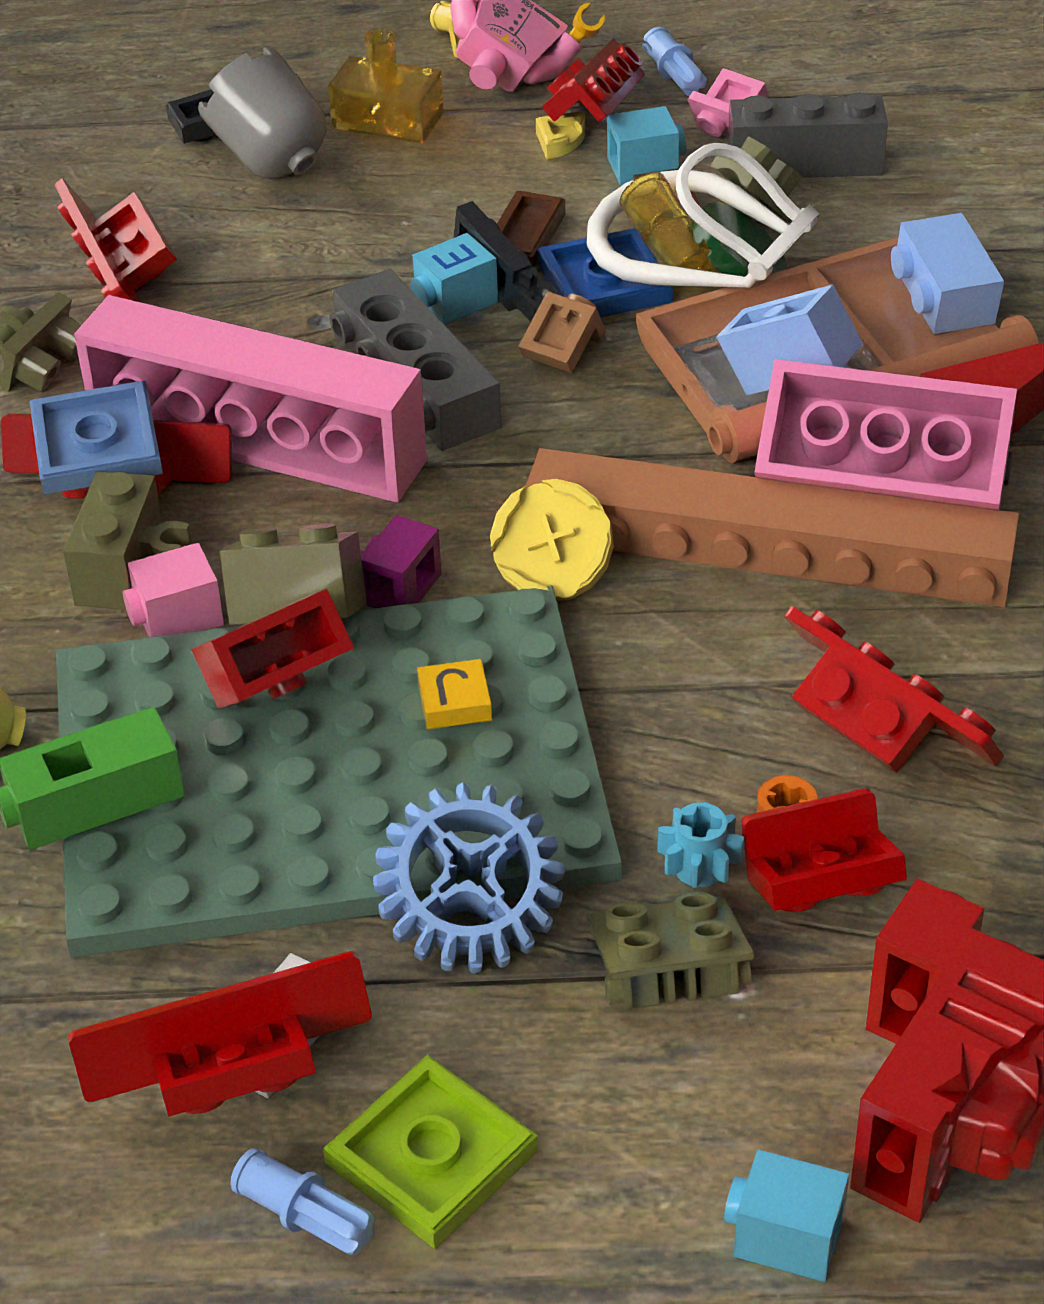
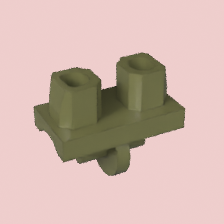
M748 136L740 149L753 157L776 181L786 196L789 197L802 176L793 168L777 159L779 156L770 148ZM716 156L711 164L714 169L729 181L741 187L762 205L766 204L788 222L791 221L746 169L732 159Z
M58 291L35 314L28 307H23L21 310L13 306L4 305L0 307V354L4 360V369L0 372V387L9 392L19 381H22L43 393L54 382L61 364L59 359L48 352L52 349L73 362L78 358L74 333L81 327V324L69 317L72 299Z

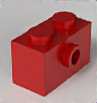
M324 589L191 649L217 707L222 708L245 700L266 689L271 699L293 691L307 684L303 672L354 649V646L328 589Z

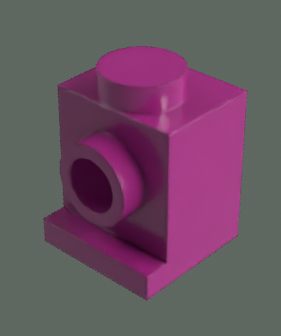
M399 515L394 516L380 535H374L370 539L365 551L360 550L367 606L373 608L419 603L442 574L439 529Z

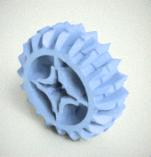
M462 782L456 787L455 801L448 803L444 794L434 788L433 791L429 792L431 811L426 812L421 806L410 802L405 807V817L409 826L391 822L386 829V835L393 846L381 847L376 851V864L387 870L373 877L374 891L382 895H388L379 904L381 918L388 920L401 918L393 928V938L398 943L406 942L419 935L414 948V956L418 960L424 961L428 958L435 947L442 950L441 969L446 972L451 971L455 966L456 954L469 955L468 968L474 974L481 972L483 954L491 952L494 962L503 968L510 963V951L507 945L509 942L519 951L528 954L533 950L535 943L529 929L537 932H549L552 927L553 918L545 909L558 908L562 901L563 892L556 886L551 885L562 880L565 871L563 863L549 859L558 849L556 837L547 835L536 837L543 828L544 823L540 813L530 814L522 820L518 819L523 803L518 795L508 799L503 807L496 805L497 790L492 784L486 786L483 790L482 800H470V789L467 784ZM474 831L488 834L491 837L481 843L471 844L462 841L454 833ZM428 847L434 854V865L439 869L441 876L431 884V894L420 902L412 888L410 875L419 855ZM516 854L526 874L527 888L518 904L511 909L504 901L505 891L496 879L506 871L507 861ZM461 869L469 876L480 871L482 873L481 885L476 886L469 879L458 885L456 883L457 870ZM468 911L475 913L486 924L461 926L444 920L456 912Z

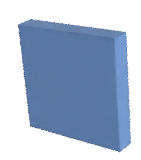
M146 380L29 400L39 475L44 495L90 487L96 471L152 476L163 474Z

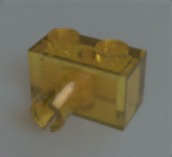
M383 28L369 30L363 37L366 58L349 56L328 85L331 126L333 129L423 144L444 113L441 70L397 63L395 32L387 29L385 32L386 40L383 41Z

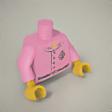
M452 0L450 5L454 33L460 38L456 54L461 61L471 67L469 76L472 83L481 89H492L497 84L509 92H514L523 82L533 85L557 78L582 49L579 43L584 38H593L599 33L605 21V15L600 18L596 25H586L582 21V16L589 9L591 3H584L579 7L573 19V29L568 34L565 32L568 27L567 24L532 0Z

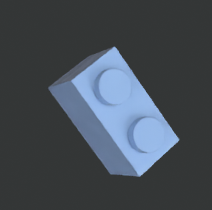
M963 213L901 222L897 246H894L891 251L892 270L897 279L903 280L911 294L914 310L916 313L923 315L932 333L939 334L995 324L1004 280Z
M833 284L742 309L716 337L746 395L769 390L774 359L848 368L846 363L863 345Z

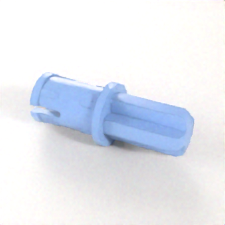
M655 27L647 32L644 36V41L647 43L642 44V47L646 54L657 63V70L666 80L672 78L687 96H690L693 91L698 92L699 89L706 87L707 78L694 64L693 54L686 45L677 43L675 38L664 27Z
M251 1148L245 1152L234 1167L230 1183L232 1191L238 1195L250 1198L279 1215L282 1226L291 1232L304 1229L348 1255L358 1254L365 1244L370 1243L375 1233L373 1229L375 1219L373 1214L326 1188L324 1178L314 1171L301 1174L269 1157L266 1152L257 1148Z

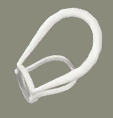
M710 143L703 145L690 154L679 170L655 172L632 180L602 199L588 220L587 247L601 268L625 281L664 286L750 288L756 281L758 282L768 277L773 270V265L803 232H809L817 224V216L820 213L810 204L806 208L799 209L786 196L770 174L744 150L725 143ZM709 156H721L732 159L758 181L775 204L792 220V223L788 225L733 182L715 173L691 169ZM677 191L680 203L686 213L704 230L744 257L749 262V271L747 276L743 277L631 260L614 251L607 240L608 227L617 214L634 202L658 193ZM690 191L709 194L779 232L781 235L763 255H760L746 241L711 218L695 202Z

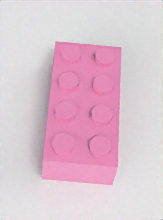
M774 359L754 471L755 477L1000 510L1017 389Z

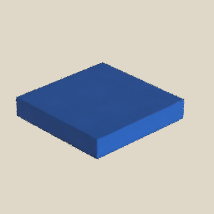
M638 228L608 233L607 240L614 251L631 260L659 264ZM587 238L537 249L538 265L546 280L551 281L559 295L567 297L569 294H576L588 299L596 306L600 317L673 302V286L625 281L601 268L587 247Z

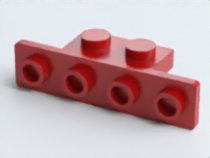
M613 38L586 64L580 58H577L547 87L553 96L541 108L555 122L580 100L601 123L644 77L645 73L640 68L642 61L626 43L620 45Z
M61 178L54 184L62 199L57 208L68 224L74 229L71 232L72 237L89 257L86 260L88 267L104 285L101 288L102 294L105 298L111 295L141 302L135 291L149 280L159 277L169 265L177 260L146 204L133 192L96 220L90 208L69 184Z
M6 414L1 419L3 469L10 473L39 474L31 414ZM153 420L163 474L153 475L155 476L158 494L172 481L226 483L231 479L232 429L229 424ZM90 487L62 491V495L67 498L83 499L86 497Z
M791 606L784 615L803 639L824 652L823 656L799 685L791 698L802 709L897 773L933 725L994 766H997L1004 757L991 738L996 730L990 723L966 707H963L960 713L956 714L942 705L941 702L945 698L944 695L922 677L913 674L908 681L904 680L891 671L895 665L894 662L873 645L864 641L857 649L842 639L846 631L824 613L815 610L812 616L809 617L794 606Z
M349 951L73 1030L68 1034V1042L85 1101L95 1102L159 1083L168 1117L184 1112L188 1114H202L218 1108L225 1100L255 1091H281L293 1085L299 1078L316 1074L307 1039L368 1022L372 1018V1012L360 960L355 952Z

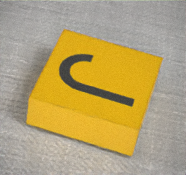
M481 659L417 667L418 686L427 729L492 721L491 701Z

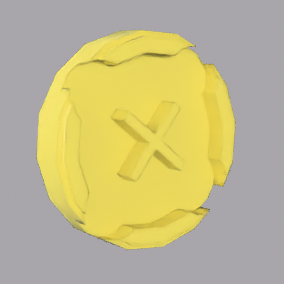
M559 479L543 480L539 484H533L528 488L524 486L512 493L497 511L490 533L494 561L505 581L516 590L532 588L549 590L547 586H553L556 601L572 600L593 588L607 570L614 548L612 525L598 499L579 484Z

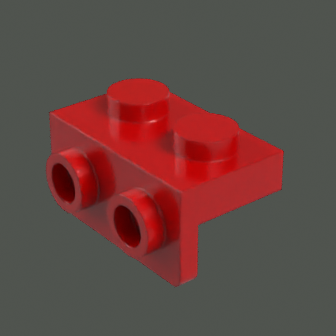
M859 789L746 815L741 820L747 878L774 911H805L815 907L820 900L846 894L851 896L873 895L880 892L884 885L907 880L905 854L879 830L876 797L869 789Z

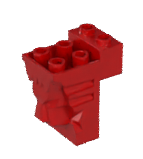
M916 878L876 937L865 1030L896 1045L860 1099L850 1189L920 1223L933 1201L937 1202L954 1167L992 1180L1002 1181L1009 1178L1015 1168L1031 1169L1038 1155L1044 1129V960L1022 951L1019 947L1008 941L998 940L982 933L983 907L964 899L955 892L940 889Z

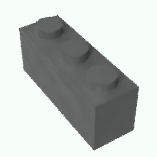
M852 93L848 96L819 97L813 94H803L796 98L750 96L745 99L730 100L728 145L741 148L748 136L770 148L779 156L777 159L793 168L802 176L801 178L882 176L884 173L888 128L882 95L871 96L866 93Z

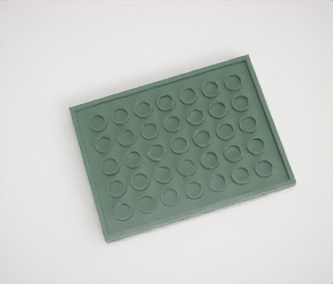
M547 586L549 590L536 588L359 610L348 618H341L354 649L303 672L307 684L274 699H271L266 689L245 700L222 708L217 707L191 649L241 626L56 649L59 738L154 706L177 750L185 794L184 797L63 839L66 940L70 957L380 915L379 904L388 895H382L374 891L373 877L383 871H387L376 864L377 849L393 846L387 839V827L391 822L409 826L405 817V807L410 802L421 806L426 812L431 811L429 792L433 791L434 788L444 794L447 803L455 801L456 787L462 782L467 784L470 789V800H482L483 790L490 784L497 790L496 805L503 807L508 799L518 795L523 801L518 818L520 820L530 814L540 813L544 823L543 828L536 837L546 835L556 837L558 849L549 859L563 863L565 870L563 879L551 885L556 886L558 889L622 881V862L553 586ZM481 659L491 701L492 721L427 729L418 686L417 667ZM474 831L454 833L462 841L471 844L481 843L491 837L488 834ZM428 847L419 855L410 875L412 888L420 902L431 894V884L441 876L439 869L434 865V854ZM516 854L507 861L506 871L496 879L505 891L504 897L523 895L527 888L526 874ZM461 869L457 870L456 883L459 885L469 879L476 886L481 885L482 873L477 871L469 876Z

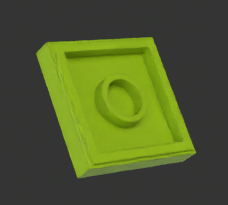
M426 1055L323 1148L326 1165L429 1246L436 1249L538 1152V1135L435 1059Z

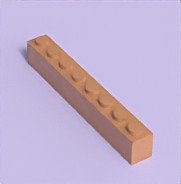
M539 448L525 485L528 488L533 484L541 483L543 480L559 479L579 484L594 495L611 522L614 543L613 552L1005 607L1019 518V513L544 448Z

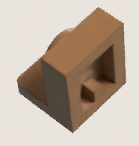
M547 291L518 347L523 357L572 374L589 339L601 342L606 330L596 306L588 299L576 294H569L567 297Z

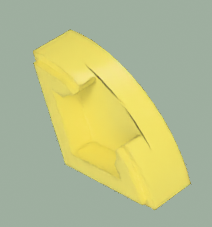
M584 112L565 113L555 122L549 116L536 118V135L547 160L564 156L575 150L582 143L585 137Z

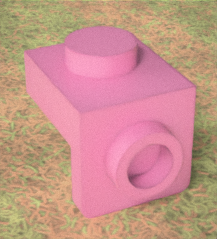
M723 68L708 93L705 95L693 91L688 98V103L694 115L696 125L703 132L713 137H720L721 135L728 137L730 100L745 99L750 96L768 97L769 93L764 82Z

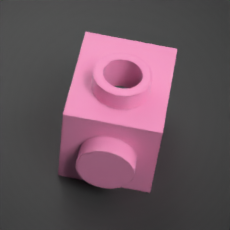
M199 542L127 563L132 588L122 592L125 607L132 625L143 624L149 637L203 631L224 626L218 582Z

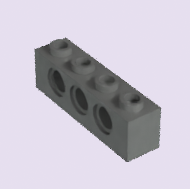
M391 268L332 289L335 312L330 314V325L335 338L341 345L346 344L355 354L421 369L425 433L442 451L502 428L500 383Z

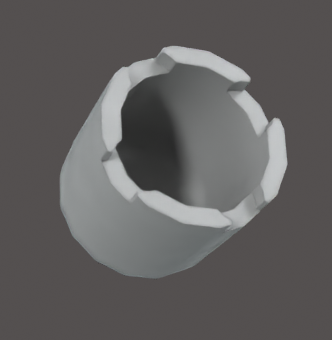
M265 47L263 49V56L254 60L247 53H244L226 65L211 80L208 86L214 94L208 103H199L198 110L200 116L242 164L255 175L268 179L280 178L292 173L300 175L309 170L318 159L317 152L327 132L325 114L318 102L277 50Z

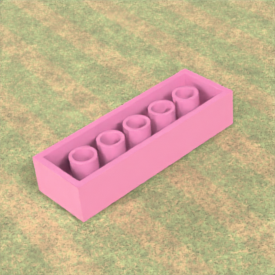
M108 295L74 333L85 390L146 380L153 420L229 424L232 429V461L399 503L427 462L421 369Z

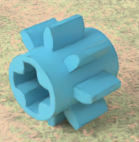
M707 802L692 803L682 809L674 808L672 827H658L657 852L665 855V874L667 876L676 874L682 882L692 886V888L710 886L718 881L726 883L729 878V863L736 864L743 861L744 837L735 834L736 816L734 814L725 815L720 808Z

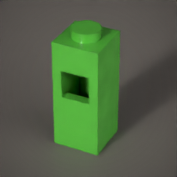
M154 706L0 758V770L4 786L0 787V815L6 829L16 825L19 826L29 851L185 796L177 750Z

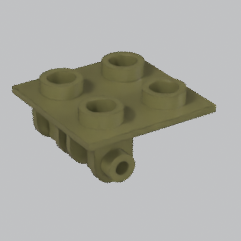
M692 892L683 894L670 903L645 906L637 902H621L611 905L605 912L587 914L588 923L609 974L604 979L609 1005L622 1003L624 1010L659 1005L657 973H660L662 992L666 1004L675 1003L673 971L681 970L687 1001L696 1000L695 968H697L699 993L702 998L738 994L739 986L751 985L752 978L749 960L754 959V952L724 895L714 896L705 892Z

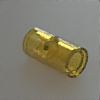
M646 173L633 180L624 189L619 199L620 206L659 264L703 271H711L714 268L710 262L711 260L707 257L711 249L704 240L700 245L694 240L691 225L693 219L686 213L677 193L662 173Z

